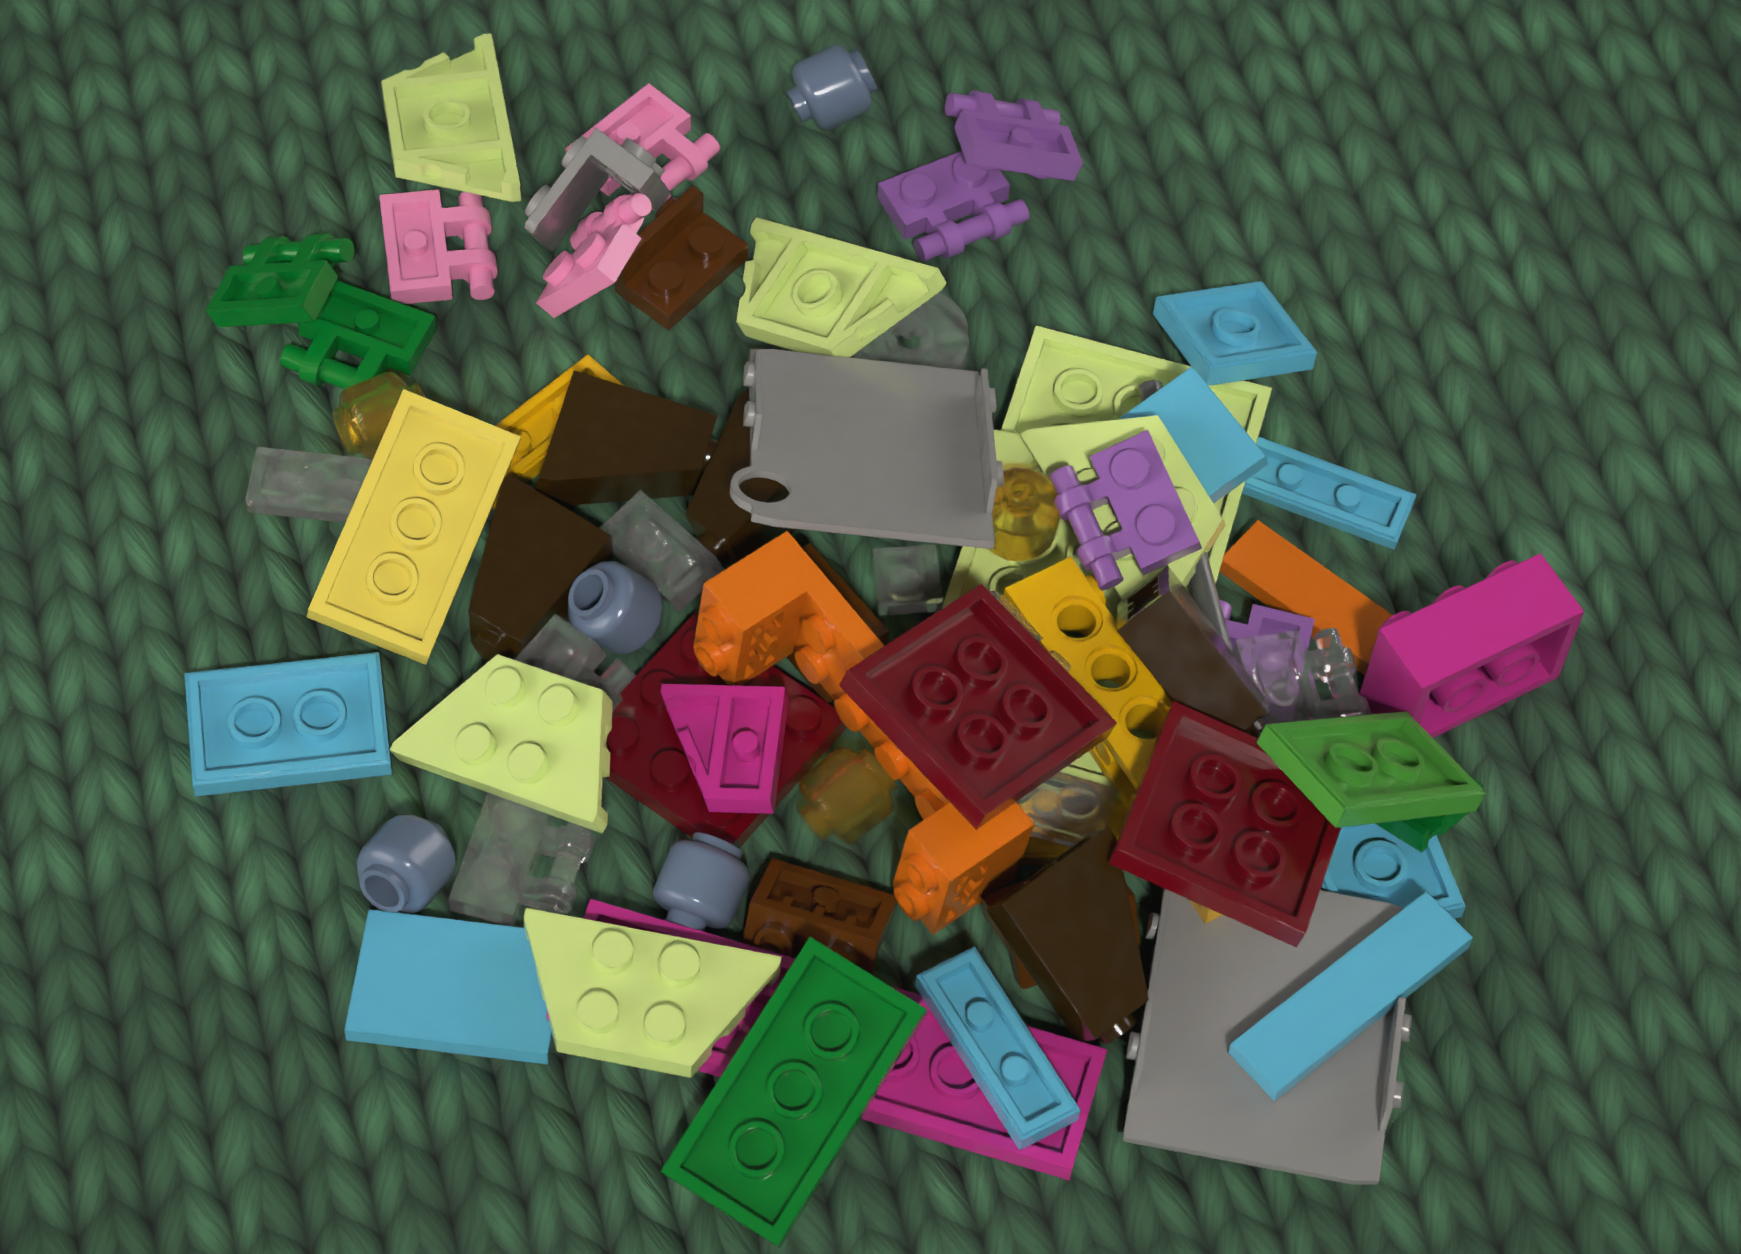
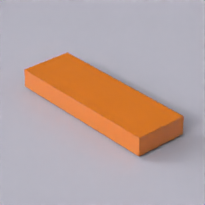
M1259 520L1224 554L1220 573L1269 608L1314 618L1311 638L1365 676L1378 630L1387 619L1393 616L1391 613Z

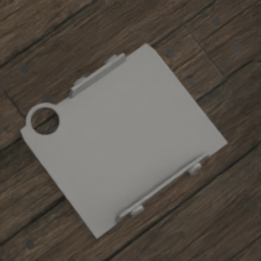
M750 349L749 361L746 362L743 371V386L749 387V401L744 406L743 426L750 427V466L740 469L733 475L730 484V496L736 505L751 513L752 522L773 527L993 549L995 539L992 512L997 487H1003L1004 476L1002 461L996 460L992 413L996 412L997 407L995 388L989 387L988 369L981 368L979 376V371L777 349ZM750 478H768L785 486L789 496L778 502H760L743 494L739 485Z
M1163 888L1159 913L1151 912L1149 914L1145 937L1146 939L1154 940L1147 982L1149 1000L1144 1003L1140 1032L1130 1033L1126 1059L1135 1060L1122 1141L1352 1185H1378L1385 1131L1392 1109L1401 1110L1404 1082L1396 1081L1401 1041L1409 1042L1412 1015L1404 1014L1406 998L1399 997L1393 1009L1275 1102L1228 1052L1230 1044L1404 908L1387 902L1320 890L1306 934L1296 948L1225 915L1205 924L1187 898Z

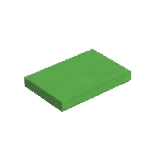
M1407 711L1266 724L1257 741V744L1335 828L1476 812L1486 794Z

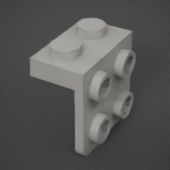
M595 128L588 139L581 136L568 149L561 163L565 170L553 186H542L532 197L525 210V215L529 218L524 228L549 251H553L561 243L609 177L633 195L636 193L646 195L651 202V208L657 212L671 194L660 179L665 170L655 163L656 159L649 152L631 139L626 138L620 146L599 129Z

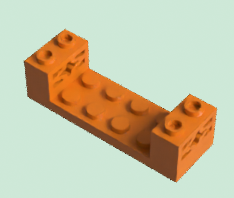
M786 531L703 583L693 646L695 655L701 666L711 676L719 674L727 685L742 686L793 652L795 653V660L802 674L811 683H820L832 697L836 712L845 726L853 732L860 731L872 745L876 760L884 773L892 780L900 779L915 797V805L924 820L908 830L892 886L894 887V896L902 911L913 921L920 919L931 934L934 935L981 903L982 895L1001 889L1015 879L1035 824L1016 802L976 830L841 689L839 684L846 671L884 647V645L792 535Z

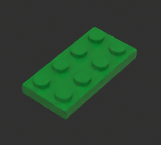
M809 937L660 1172L780 1249L927 1015V1009Z

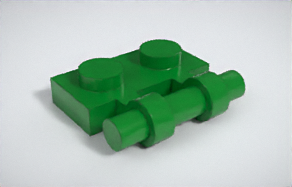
M329 233L310 234L303 241H291L286 236H272L264 238L261 243L249 244L243 251V259L246 265L229 266L206 312L217 327L315 322L338 278L333 267L336 263L350 262L353 259L354 245L349 238H334Z
M336 280L316 321L298 323L299 335L313 340L308 350L288 343L282 351L280 366L298 372L300 380L313 385L321 386L326 382L350 391V398L370 405L375 400L394 407L400 398L402 384L383 378L388 368L411 376L437 330L435 315ZM341 350L363 358L359 367L356 368L336 361L333 358L337 351Z

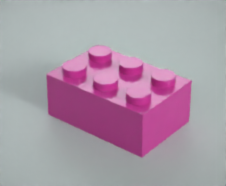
M1541 553L1520 563H1517L1515 560L1507 561L1495 568L1486 579L1470 587L1454 586L1437 597L1433 604L1411 614L1410 611H1402L1387 619L1378 630L1377 639L1359 696L1372 714L1407 711L1432 738H1435L1559 678L1584 610Z

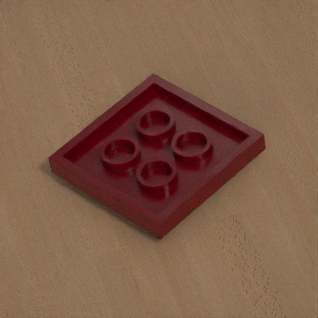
M982 584L848 669L839 684L841 689L976 830L1107 739L1117 724Z
M694 613L613 700L612 730L609 732L606 740V745L610 752V775L605 778L689 837L693 838L695 832H700L717 837L740 848L770 814L708 811L661 695L662 684L727 685L719 674L711 676L707 673L695 655L693 646L698 615ZM771 666L742 686L786 687L789 705L775 802L776 808L843 733L846 726L833 706L774 666Z
M1173 701L1165 715L1108 864L1297 948L1306 934L1341 827L1335 828L1257 744L1258 738Z

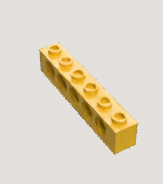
M1070 556L1006 587L1004 590L1003 606L1117 722L1109 737L1091 749L1089 753L1129 811L1165 715L1174 700L1117 631V622L1106 607L1103 590H1100L1096 579L1090 574L1084 576ZM1077 631L1086 637L1079 639L1071 638L1063 634V632ZM1110 680L1117 683L1120 687L1105 688L1099 685L1097 681ZM1145 730L1155 737L1141 739L1131 734L1130 731ZM1189 900L1205 924L1222 916V914Z

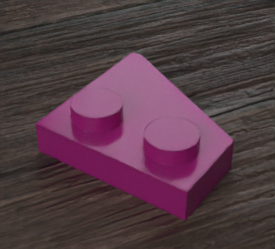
M662 684L661 695L708 811L774 814L789 705L786 687Z

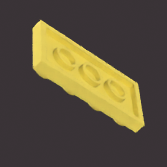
M403 389L308 608L307 618L427 665L500 491L502 482L515 455L521 436Z

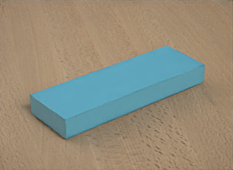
M975 947L916 976L915 987L1019 1151L1079 1120L1080 1108Z

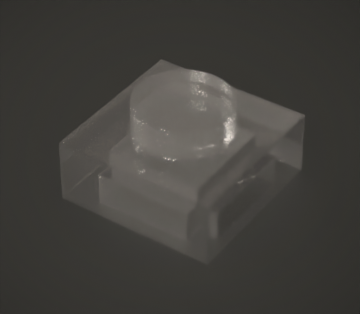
M936 545L873 549L872 567L878 616L938 612L942 609L943 595Z

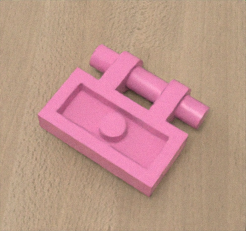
M649 83L582 135L588 139L595 128H597L620 146L626 138H629L649 152L654 158L664 154L671 161L662 167L665 172L660 179L669 191H672L685 179L695 180L707 170L708 161L720 152L719 143L709 133H705L694 143L687 139L684 135L691 131V115ZM609 177L600 190L609 196L621 185ZM671 194L668 196V198L662 205H664L668 200H670Z
M439 189L379 195L391 300L401 304L453 300L451 280L464 279L469 283L471 297L476 300H486L494 295L493 280L497 277L498 268L495 253L489 250L487 237L492 232V223L489 210L483 207L482 195L462 192L458 197L459 207L449 208L441 207ZM445 237H460L464 241V250L447 251Z
M636 193L632 196L622 195L609 202L604 212H594L583 218L578 223L577 230L570 236V243L575 252L570 254L565 250L550 263L543 275V279L548 284L536 304L555 318L614 284L641 240V237L636 233L641 227L644 217L651 211L649 198L641 193Z

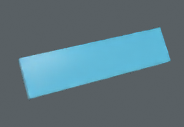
M1258 437L1257 446L1266 455L1268 465L1246 480L1242 494L1395 550L1417 494Z
M1426 891L1230 1044L1228 1054L1275 1102L1393 1009L1399 997L1407 998L1469 949L1473 937Z

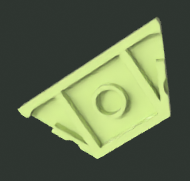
M492 33L482 34L474 38L475 50L450 61V58L443 52L424 61L416 69L404 70L381 81L395 177L510 202L521 201L520 180Z
M756 217L751 224L750 230L752 237L756 241L753 260L745 262L743 282L746 288L739 301L736 322L744 335L749 338L796 352L851 357L939 293L946 285V281L939 268Z
M1158 415L1027 429L1020 435L1055 492L1056 490L1049 477L1052 472L1061 467L1071 465L1081 485L1090 484L1099 479L1090 456L1148 430L1202 549L1143 575L1134 553H1131L1116 560L1124 580L1114 588L1123 601L1167 566L1171 568L1184 587L1187 586L1196 572V564L1203 553L1211 549L1226 525ZM1111 503L1093 510L1104 536L1123 530Z
M497 654L397 738L389 749L402 762L602 834L607 827L608 813L601 807L602 782L604 777H609L610 752L607 748L606 740L609 732L612 730L613 701L602 689Z
M526 908L524 913L526 937L530 942L541 994L549 1014V1024L556 1051L560 1053L692 1078L712 1055L713 1045L720 1038L729 1035L745 1017L747 1006L767 984L772 986L779 978L781 970V956Z

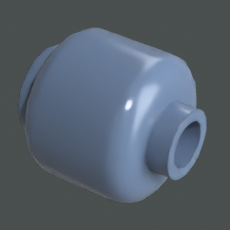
M834 44L798 62L793 67L792 78L796 87L786 91L802 123L812 118L820 129L830 131L867 112L871 107L870 93L876 91L877 87L859 51L855 49L848 52L842 45Z
M615 561L600 562L581 573L572 584L568 596V617L575 632L613 654H630L642 648L654 636L660 625L663 613L662 595L656 585Z
M397 815L385 822L364 845L356 860L360 888L369 902L383 911L416 913L424 909L450 881L456 868L455 852L446 832L437 823L415 815Z
M695 832L692 840H679L675 842L669 850L653 889L654 900L668 911L665 921L703 932L705 927L721 929L729 926L735 917L750 880L749 869L740 860L743 852L722 839L700 832Z

